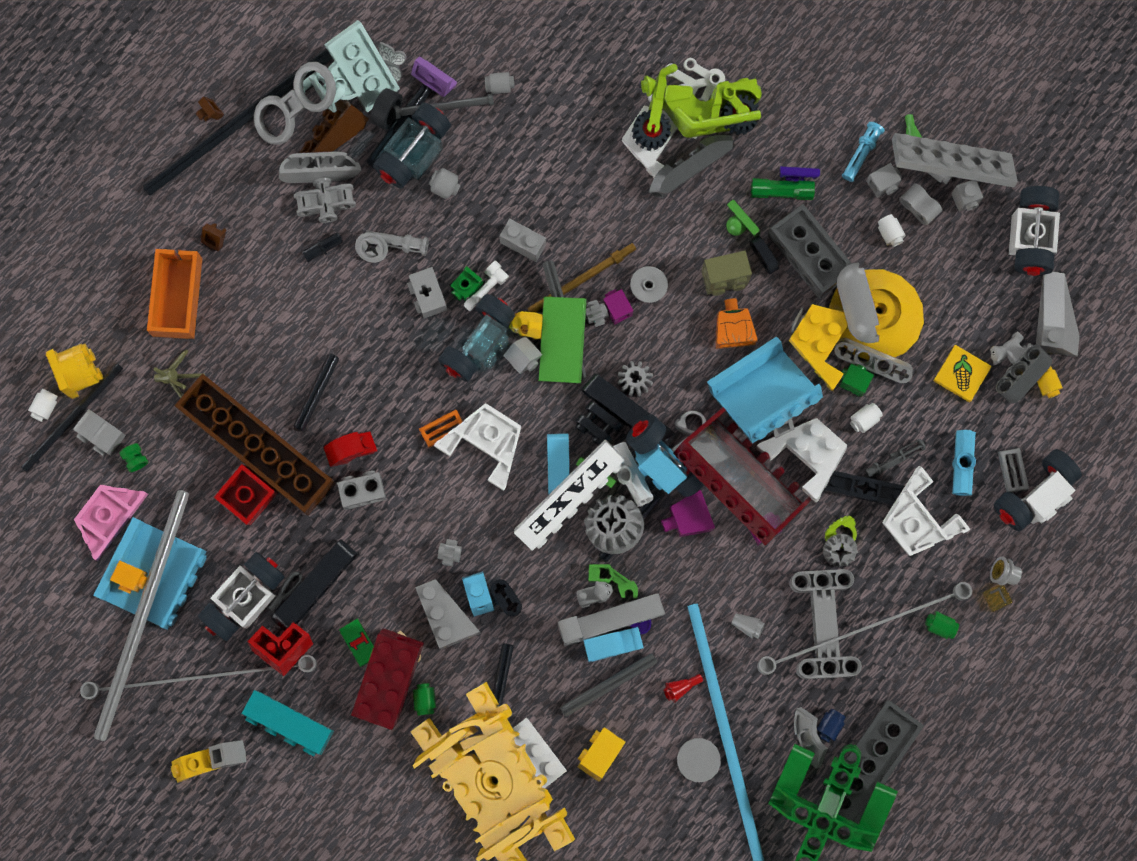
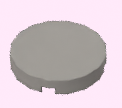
M694 738L685 742L679 749L677 765L680 773L686 779L693 782H705L717 774L721 765L720 754L717 747L711 741L703 738Z

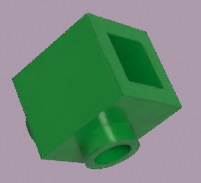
M850 364L847 369L843 368L842 370L843 376L840 379L842 381L839 387L862 397L874 375L867 372L866 368L860 364Z

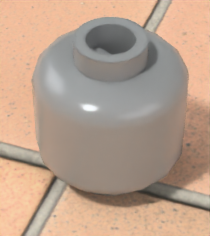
M441 168L439 171L435 170L428 183L431 186V192L444 199H448L451 195L456 196L460 188L458 176L444 168Z

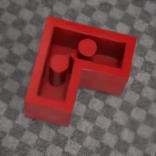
M294 622L279 638L264 626H261L247 641L252 652L283 676L288 673L313 645L310 635Z

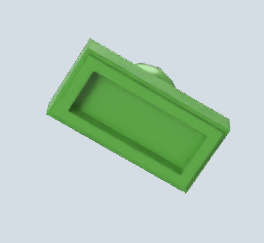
M734 200L727 204L728 208L735 215L727 221L726 229L728 233L733 236H740L747 229L754 238L761 234L760 229Z

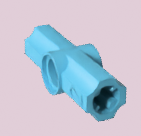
M972 430L956 431L955 456L952 462L954 469L952 494L958 496L972 495L973 468L976 464L974 457L976 432ZM960 458L967 460L968 468L961 466Z

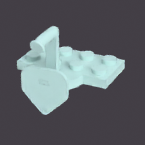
M357 20L324 44L334 59V62L328 68L336 83L335 98L328 108L333 113L337 111L335 102L340 99L351 100L357 97L364 110L369 112L382 90L388 88L396 92L400 89L360 21ZM315 72L303 81V90L305 93L307 89L313 86L321 100H323L326 94V83L320 73Z

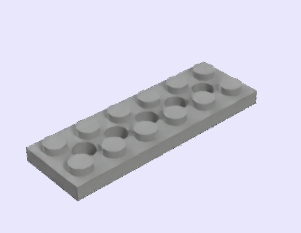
M894 133L892 138L896 167L1008 187H1015L1018 182L1011 153L915 137L907 134Z

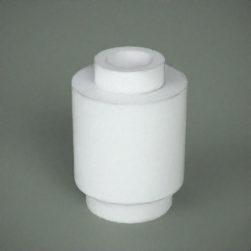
M891 214L878 221V229L886 245L895 247L904 242L903 238L906 235L897 218H894Z
M44 389L40 393L37 392L28 409L31 412L30 417L41 422L43 419L48 420L57 403L56 399L58 396Z
M874 403L866 404L851 416L852 421L850 424L856 432L861 431L865 433L880 421L883 414Z

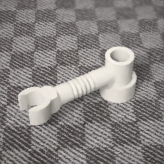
M496 260L484 272L490 279L464 303V307L469 311L497 283L502 285L509 278V275L501 269L502 266Z

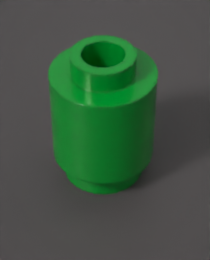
M937 611L933 614L930 613L925 621L927 631L945 639H954L959 629V623L955 622V619Z
M429 683L416 685L417 689H413V700L417 716L435 714L436 700L434 687H430Z

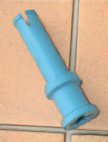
M875 122L867 124L868 128L864 136L859 138L860 145L842 174V178L849 182L854 181L870 150L875 149L876 141L885 131L881 125Z

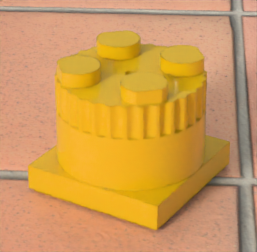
M79 344L59 353L53 349L46 352V357L59 390L72 399L79 397L77 391L99 383V380L103 379L100 369L96 368L93 363L96 360L91 348L88 349L86 344Z

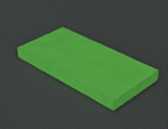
M544 297L541 336L542 356L540 357L539 381L581 383L586 315L585 298Z

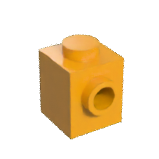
M119 560L110 580L120 584L118 589L130 594L133 590L139 593V590L145 587L148 573Z

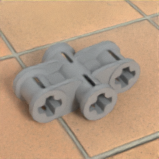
M330 178L315 179L313 186L316 189L300 191L294 194V199L297 200L298 206L297 216L305 217L320 214L318 219L321 223L336 221L337 215L334 211L356 207V202L353 201L352 195L353 185L341 184L330 187Z

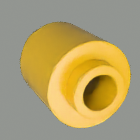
M1051 366L1037 381L1042 396H1048L1049 399L1061 394L1059 390L1063 389L1056 371Z

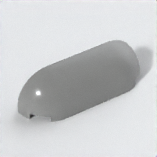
M345 152L296 153L289 155L281 163L279 179L286 183H311L315 179L323 177L330 178L331 182L341 181L358 175L361 167L358 161L355 162Z
M859 262L849 264L841 270L837 277V288L849 331L861 342H878L879 335H877L875 326L879 325L866 273L864 268H859Z

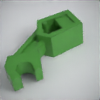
M610 564L589 565L588 582L596 583V581H603L609 584L613 581L618 585L621 598L625 599V592L630 590L633 592L632 599H638L636 583L634 581L631 582L611 568ZM600 569L608 570L610 579H600Z

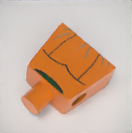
M735 298L725 300L726 310L719 311L717 315L716 349L755 345L757 335L749 310L747 308L738 309L737 299Z

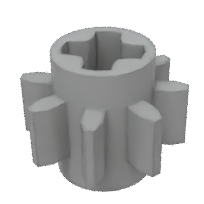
M597 299L587 302L588 308H586L585 317L588 324L594 323L595 327L605 324L604 319L608 318L609 315L604 302L598 304Z
M447 539L446 544L440 543L438 559L443 560V565L453 567L454 562L459 563L462 547L457 546L456 540Z

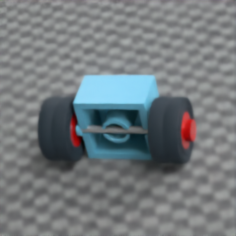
M653 414L641 418L631 428L626 438L628 445L635 450V460L639 464V471L644 476L649 475L653 479V484L659 490L663 489L668 494L673 489H676L684 497L697 493L704 484L662 441L666 432L665 425Z

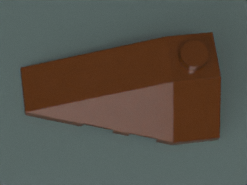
M338 100L335 102L337 110L335 113L329 109L323 111L322 115L325 118L321 125H315L312 130L314 132L313 139L305 142L300 153L333 152L356 136L359 131H362L369 118L349 101Z

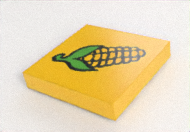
M954 345L933 381L970 403L992 366L959 346Z

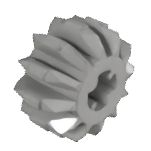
M630 361V368L623 365L622 369L624 372H618V377L622 378L618 380V385H624L621 389L622 392H626L629 389L630 397H632L633 391H636L637 397L641 396V390L644 393H648L647 386H652L653 384L649 380L653 377V373H647L649 366H645L642 369L641 361L638 362L637 366H634V362ZM634 375L638 376L637 383L632 382Z

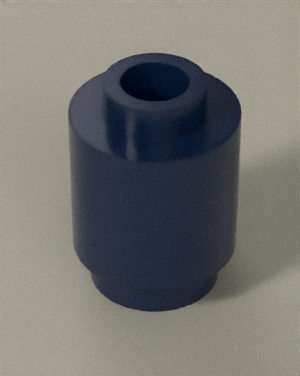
M834 709L826 712L817 726L819 738L827 743L830 740L835 741L845 724L844 720L846 717Z

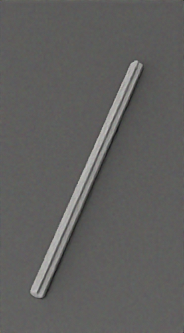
M178 490L94 733V738L97 740L105 741L107 739L189 498V493L186 491Z

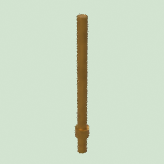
M631 243L620 251H614L610 254L609 258L562 286L563 295L611 265H617L622 262L624 257L637 250L635 245ZM544 298L528 307L527 310L535 313L541 310L544 305Z

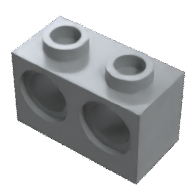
M367 471L362 473L363 476L361 477L347 476L342 478L341 482H337L342 506L345 510L387 500L379 472ZM370 482L377 483V489L373 492H369L366 489ZM350 487H355L357 490L356 494L352 497L346 496V490Z

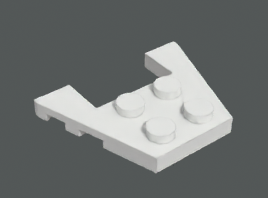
M643 106L637 117L644 111L647 113L649 107ZM663 110L664 118H668L670 121L668 125H671V134L661 148L659 147L657 150L652 148L648 151L647 147L642 149L640 148V143L638 145L635 143L636 138L633 139L632 128L635 120L622 138L625 146L637 160H640L645 166L646 171L653 177L664 167V165L656 160L677 130L675 124Z
M485 403L456 428L438 440L434 447L451 456L461 439L474 445L499 461L488 481L504 491L521 425Z
M815 418L795 427L794 430L776 439L772 437L759 443L757 449L761 453L767 452L770 461L786 447L816 473L802 487V490L817 503L832 473L836 470L847 449V444L820 420Z
M921 466L916 468L882 522L909 556L935 546V543L942 540H949L954 535L970 530L958 514L953 515L940 527L923 506L917 495L933 483V481Z

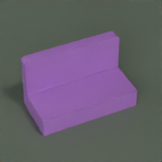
M420 56L415 60L411 75L440 96H446L456 87L457 81Z

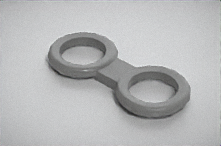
M308 62L302 65L295 74L294 90H291L283 98L267 96L260 100L254 112V125L257 133L264 141L273 145H281L287 142L293 135L295 117L305 109L311 112H322L329 108L335 98L336 83L332 73L326 66L319 62ZM310 71L320 73L326 83L325 98L320 103L311 102L303 90L304 77ZM271 104L278 106L285 116V129L279 136L270 134L263 122L264 111Z

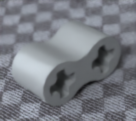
M916 183L899 198L901 204L912 212L923 225H928L942 212L940 204Z

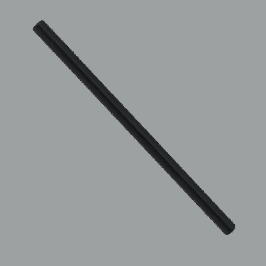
M325 48L308 62H319L324 65L332 59V56L327 48ZM298 69L144 184L143 189L148 195L155 193L253 119L255 108L261 99L267 96H279L281 98L293 89V82ZM315 71L308 72L307 75L304 77V80Z

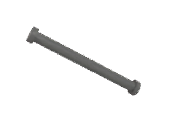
M490 93L483 97L432 103L430 105L442 111L486 104L493 106L494 102L493 95ZM420 105L402 108L394 106L396 119L401 118V116L413 115Z

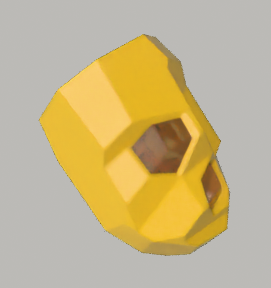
M523 311L515 313L509 328L513 332L519 333L520 336L531 337L535 340L541 339L543 315Z

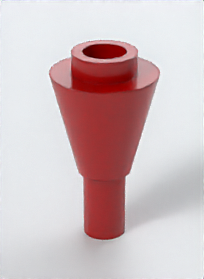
M698 674L690 679L665 683L664 694L669 701L672 700L676 703L693 686L703 682V678Z

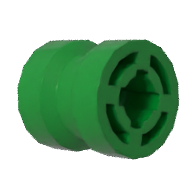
M138 443L125 447L119 453L121 458L127 462L126 467L130 473L140 470L149 463L146 456L141 454L142 449Z

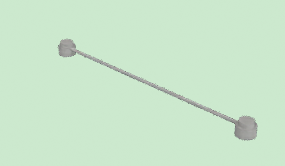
M960 582L954 586L953 594L776 661L772 657L765 656L758 661V671L763 675H769L775 671L776 664L951 597L961 601L966 600L972 595V588L968 583Z
M304 655L299 659L298 664H295L293 667H299L301 671L310 673L315 670L317 662L313 656ZM266 667L185 678L125 685L124 688L268 671L275 669L273 667ZM85 682L80 688V694L83 698L92 700L99 695L100 691L110 690V687L99 688L94 682Z

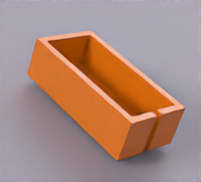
M155 249L147 331L152 337L195 338L203 259L198 251L179 250L177 254L175 250Z

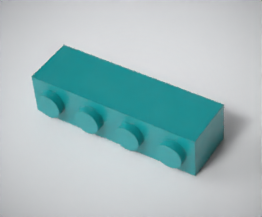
M257 690L253 691L241 713L247 716L245 719L247 722L255 726L258 723L266 726L264 729L266 732L274 736L277 733L285 736V742L296 746L297 743L304 747L303 751L312 756H315L316 753L322 755L334 732Z

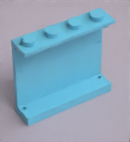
M777 336L707 381L712 396L722 408L726 409L727 414L752 443L763 439L769 432L775 428H780L786 421L798 416L804 409L818 403L823 398L821 385L817 384L814 386L783 351L782 342Z
M133 517L93 596L135 614L144 588L140 589L139 593L132 590L129 594L118 589L120 584L110 579L119 560L147 572L146 577H148L163 531ZM175 537L147 618L148 621L167 630L169 626L172 627L178 617L176 612L179 606L182 607L187 600L186 592L196 582L197 575L195 574L198 568L204 565L207 559L205 556L207 551Z

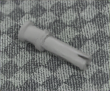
M379 233L382 238H385L386 243L389 245L388 247L402 249L405 253L410 251L421 253L422 256L427 254L429 238L427 237L421 239L412 237L409 234L397 236Z

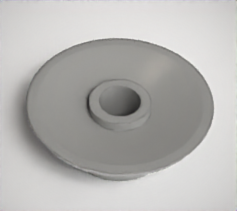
M646 266L638 269L633 274L630 287L637 299L652 303L660 300L666 294L668 281L661 270ZM647 283H650V284H652L653 287H652V288H646L645 285H646Z

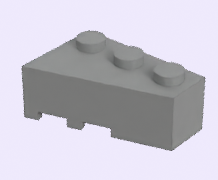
M436 579L415 587L440 650L481 634Z

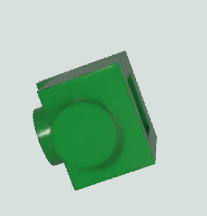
M466 266L464 271L450 285L451 294L457 300L461 301L463 299L466 302L483 286V280ZM463 282L469 283L467 287L461 286Z

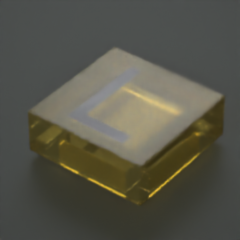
M997 585L982 593L992 612L1013 603L1004 585Z

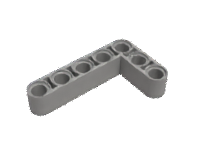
M654 594L581 618L574 616L558 622V628L564 646H569L631 626L634 623H641L663 616L665 611L659 594Z

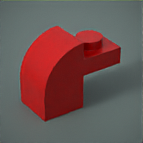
M371 432L350 433L331 441L323 447L330 467L347 464L356 457L377 452Z

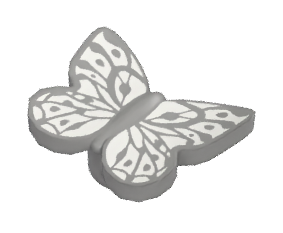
M380 42L378 45L379 53L395 81L398 82L403 74L400 65L405 62L406 54L403 51H394V48Z

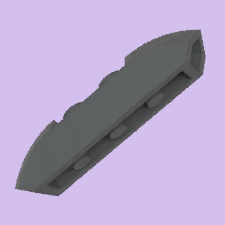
M716 135L708 137L699 142L701 150L698 147L688 154L690 158L686 161L680 159L672 165L673 168L666 164L654 177L649 193L654 197L663 198L732 150V136Z

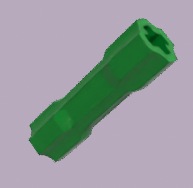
M752 178L751 197H784L813 200L815 195V181L799 180L794 182Z

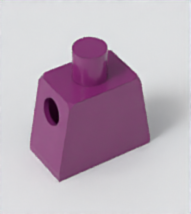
M701 490L672 505L669 509L672 516L661 520L665 532L677 529L680 537L711 532L715 529Z

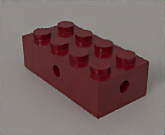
M384 628L378 633L351 716L390 730L394 729L398 723L424 645L423 642Z

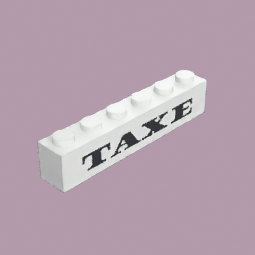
M605 439L514 529V534L532 551L536 547L540 549L547 542L546 537L551 532L555 534L563 526L561 522L566 517L570 519L578 511L577 506L582 502L584 504L587 503L593 496L592 492L597 487L601 489L608 482L607 477L612 472L616 474L624 466L622 463L624 457Z

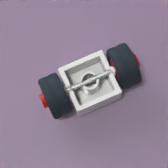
M1029 186L1021 190L1020 208L1012 215L1009 255H1015V270L1019 273L1037 276L1053 272L1054 255L1057 253L1060 213L1055 212L1059 205V191L1055 188Z
M1054 449L1042 460V466L1049 477L1045 478L1022 500L1015 494L1006 492L994 502V508L1005 524L1019 532L1030 523L1040 522L1042 524L1052 518L1057 513L1056 510L1061 506H1065L1073 499L1070 495L1076 490L1072 485L1082 477V473L1075 461L1065 452Z
M255 552L244 564L254 576L245 568L239 566L210 598L223 611L214 604L209 603L199 613L198 617L206 625L205 629L213 636L217 634L223 640L228 641L239 629L237 624L229 618L230 616L243 628L247 629L276 596L261 581L274 590L285 576L276 568L278 564L270 557L265 559L261 554Z

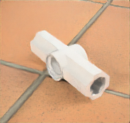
M626 442L613 446L624 457L622 462L624 466L617 472L619 482L626 484L637 507L651 502L653 495L645 481V476L638 469L639 464H636Z

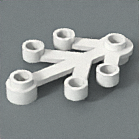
M688 58L684 62V68L687 71H694L703 77L702 79L695 80L679 70L667 75L683 82L682 86H691L693 88V95H695L698 88L706 86L701 98H699L701 101H708L717 84L725 81V75L721 70H707L698 65L693 58ZM688 61L693 62V68L687 67ZM713 75L718 76V82L712 81ZM652 95L648 97L649 102H651Z

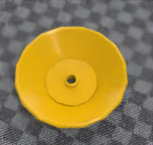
M884 269L864 270L875 309L880 308L882 310V314L877 313L879 325L875 326L877 335H879V341L875 343L861 342L851 334L848 328L845 329L840 339L847 338L892 357L900 356L906 353L919 338L924 324L923 304L915 288L902 276ZM837 288L829 309L844 312ZM854 348V351L852 352L853 355H855V352H856V350H857V349H855V348ZM861 352L858 357L863 359H870L869 354L866 352Z

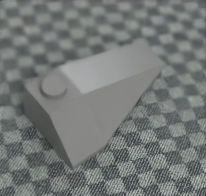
M1052 272L1043 275L1036 345H1039L1046 353L1077 357L1080 336L1065 273Z

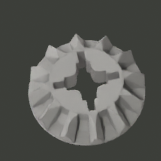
M368 231L367 233H362L356 240V252L367 262H380L388 253L389 245L378 232L371 233V231ZM374 243L376 244V243H377V246H376L375 249H374V248H371V249L369 248V249H367L368 246H369V244H374Z
M846 534L831 536L823 547V555L826 561L838 568L840 566H848L849 563L855 561V556L858 553L856 542ZM842 544L843 549L848 552L842 553L839 558L838 553L834 551L839 550Z

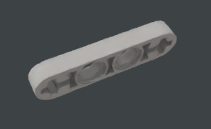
M847 338L838 340L835 345V354L842 360L854 365L860 364L869 371L899 383H907L912 379L913 368L905 361ZM844 345L848 346L845 352L841 351V347ZM854 348H855V349H857V350H856V352H855V356L852 357V352L854 351ZM861 352H866L869 354L870 359L861 361L858 355ZM881 360H886L890 366L887 369H881L877 363ZM893 364L896 365V368L894 369V373L891 372V371H892V368H893ZM906 369V374L900 376V371Z

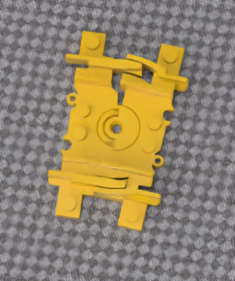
M487 682L466 693L476 714L452 727L444 735L440 734L430 718L410 731L424 751L416 758L415 763L412 765L414 769L429 758L431 761L436 759V761L429 765V768L434 773L431 777L434 778L440 775L441 778L447 779L443 783V789L447 792L454 789V797L467 814V821L471 818L477 820L478 825L473 831L479 832L481 836L475 842H480L483 846L478 853L477 861L483 858L490 860L494 856L498 861H527L518 847L544 832L554 851L575 840L564 820L567 816L565 807L547 817L545 812L549 810L550 803L553 800L548 790L542 788L546 784L547 778L542 774L537 777L535 776L536 769L525 751L526 744L518 746L514 741L515 737L520 733L513 730L507 719L512 715L510 707L507 704L497 707L499 703ZM474 725L479 726L483 734H477L470 737V735H473L476 732H478L477 728ZM475 750L477 756L475 754H468V752ZM493 776L498 779L497 784L492 782ZM530 816V818L522 826H520V824H522Z

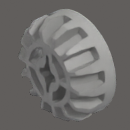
M607 495V499L596 500V505L588 509L589 515L584 520L586 525L585 532L591 543L598 550L607 554H620L630 550L639 542L644 530V520L640 510L632 500L626 499L623 495H619V497ZM609 507V511L602 518H598L601 511ZM619 508L625 512L626 519L621 518ZM597 522H602L606 533H603L598 528Z

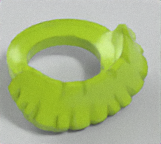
M844 516L833 522L825 532V540L827 541L831 536L836 535V529L843 525L851 530L852 538L855 541L857 537L855 519L851 516Z

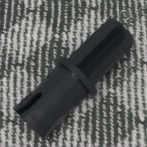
M334 233L322 241L317 240L316 244L302 250V253L307 262H310L322 254L326 255L327 251L342 244L343 240L339 233Z

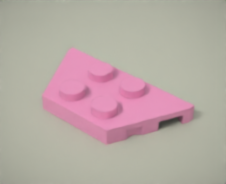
M100 485L74 519L85 543L92 553L93 559L98 561L148 496L146 492Z

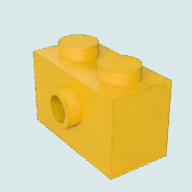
M603 727L601 732L595 731L589 740L593 744L589 750L584 748L578 757V760L581 761L578 768L598 782L603 778L626 743L605 727Z

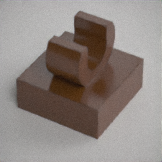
M203 96L198 101L202 108L196 112V115L200 120L204 119L205 122L211 118L220 120L224 116L213 99Z
M206 223L202 228L200 242L219 252L223 247L226 229L224 228L221 231L217 229V224L209 225Z

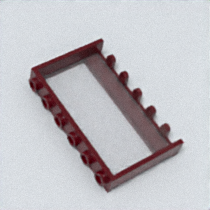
M723 407L688 436L673 454L766 546L812 499L808 497L802 503L794 495L800 488L799 483L793 482L787 488L779 480L785 472L784 469L778 467L772 473L764 465L769 459L767 452H762L756 457L749 450L753 443L748 437L741 442L734 435L739 428L735 422H732L726 428L718 420L726 411Z

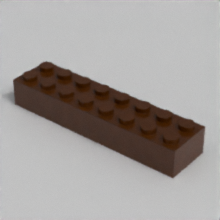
M203 373L174 405L307 516L310 515L336 484L333 479Z

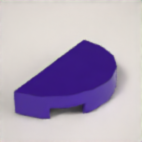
M780 166L779 169L780 177H785L786 181H804V178L807 177L816 179L820 176V169Z

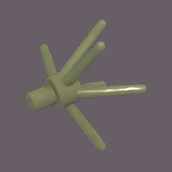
M184 350L168 369L160 370L156 367L153 368L158 373L154 376L155 382L170 383L180 398L183 394L178 387L186 389V385L177 380L181 378H199L202 374H178L175 370L187 355L188 350Z

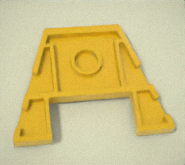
M812 304L789 341L805 361H808L813 367L814 372L823 379L829 390L833 391L843 373L826 363L825 360L845 329L848 328L844 312Z

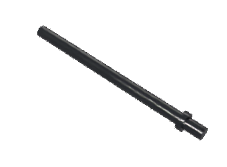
M118 363L115 364L33 454L30 453L28 455L29 458L21 466L25 472H28L35 464H39V459L123 370Z

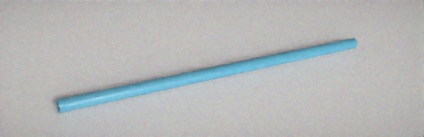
M698 604L689 605L687 607L753 861H764Z

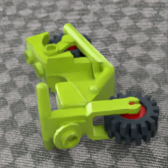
M671 64L661 69L656 80L649 76H644V80L641 81L642 92L646 93L648 97L652 95L648 112H642L635 120L632 128L633 139L636 138L635 143L637 145L640 143V148L642 149L647 147V150L650 151L652 148L654 150H657L659 147L661 148L671 134V125H668L670 121L668 118H664L665 114L662 113V108L680 133L686 138L730 131L729 133L731 134L736 132V135L741 133L746 135L747 132L753 130L761 119V112L757 110L759 107L758 101L762 95L761 88L757 85L756 79L749 80V78H743L733 83L724 81L717 84L710 96V100L701 101L693 95V88L691 86H667V75L676 72L678 69L676 64ZM720 108H723L721 117H719Z

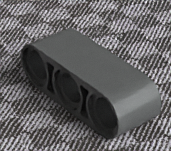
M1039 345L1029 347L998 381L996 391L1008 403H1017L1050 368L1052 358Z

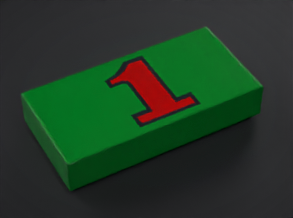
M356 619L339 629L357 663L360 667L368 664L374 645L359 619Z

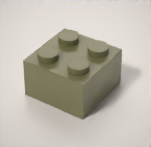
M746 250L706 259L701 270L707 295L713 294V296L722 295L726 290L733 289V291L745 289L752 275Z

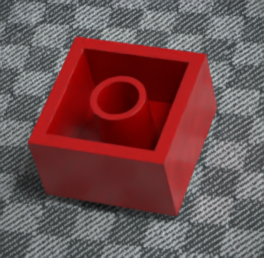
M241 464L214 498L246 525H252L278 492L250 468Z

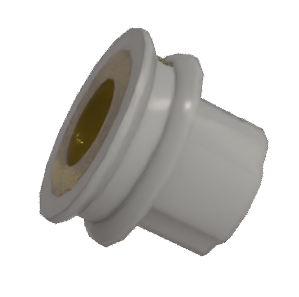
M1002 556L993 563L990 579L993 583H998L999 585L1007 583L1016 585L1021 579L1022 569L1015 566L1011 559H1006Z

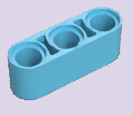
M547 434L548 495L569 475L568 434Z

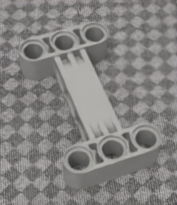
M849 570L802 571L794 574L789 580V586L792 591L796 593H810L814 646L838 637L835 591H843L853 585L854 576ZM839 575L847 577L848 583L846 586L838 582ZM818 576H823L826 579L825 587L817 584L816 579ZM796 577H801L805 580L804 588H799L795 585ZM838 640L815 649V658L800 661L796 666V673L800 678L806 680L852 677L860 673L862 665L856 657H840ZM847 661L855 664L853 673H849L846 670L845 664ZM826 662L833 665L834 669L831 674H827L823 669ZM804 663H808L812 667L810 675H805L802 672V665Z

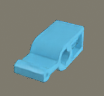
M638 627L583 641L588 662L644 648Z

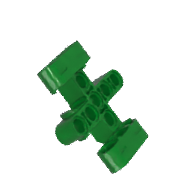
M794 744L771 796L769 805L787 819L808 828L795 861H800L803 857L810 859V861H818L827 838L849 848L872 852L898 791L877 782L871 797L868 799L863 816H861L859 824L838 815L845 795L850 797L852 793L850 786L854 777L858 778L862 769L858 767L861 758L859 747L848 744L842 749L839 758L834 756L831 764L833 769L829 778H825L823 785L826 786L819 805H816L797 796L815 753ZM849 751L854 752L857 756L856 760H847L845 753ZM841 771L845 772L848 775V779L840 781L837 779L836 774ZM803 807L807 809L808 815L800 816L796 809ZM825 817L828 819L829 824L822 826L817 822V819ZM840 827H847L850 830V834L841 835L838 829ZM816 837L819 839L820 844L813 846L809 843L808 839Z

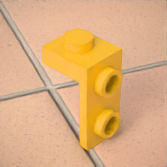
M209 748L179 757L171 762V772L173 777L177 779V783L216 770L212 769Z

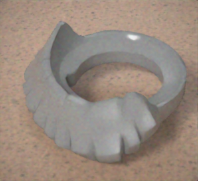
M685 412L680 419L675 421V428L684 435L690 436L694 431L687 429L685 419L690 415H696L701 419L703 425L706 422V418L700 412ZM706 431L699 438H705L709 433Z

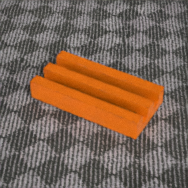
M454 410L419 428V431L428 448H431L449 432L432 441L429 440L430 438L457 424H461L463 421L458 411ZM454 416L456 417V420L442 426L441 428L429 434L425 433V431L447 421L448 419Z

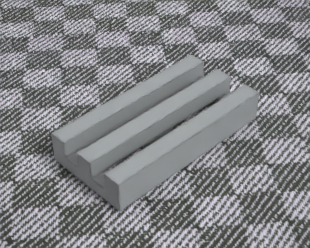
M1020 448L999 451L998 456L1006 492L1012 493L1029 490ZM1012 454H1015L1017 460V465L1022 486L1020 487L1018 484ZM1005 455H1007L1014 488H1012Z

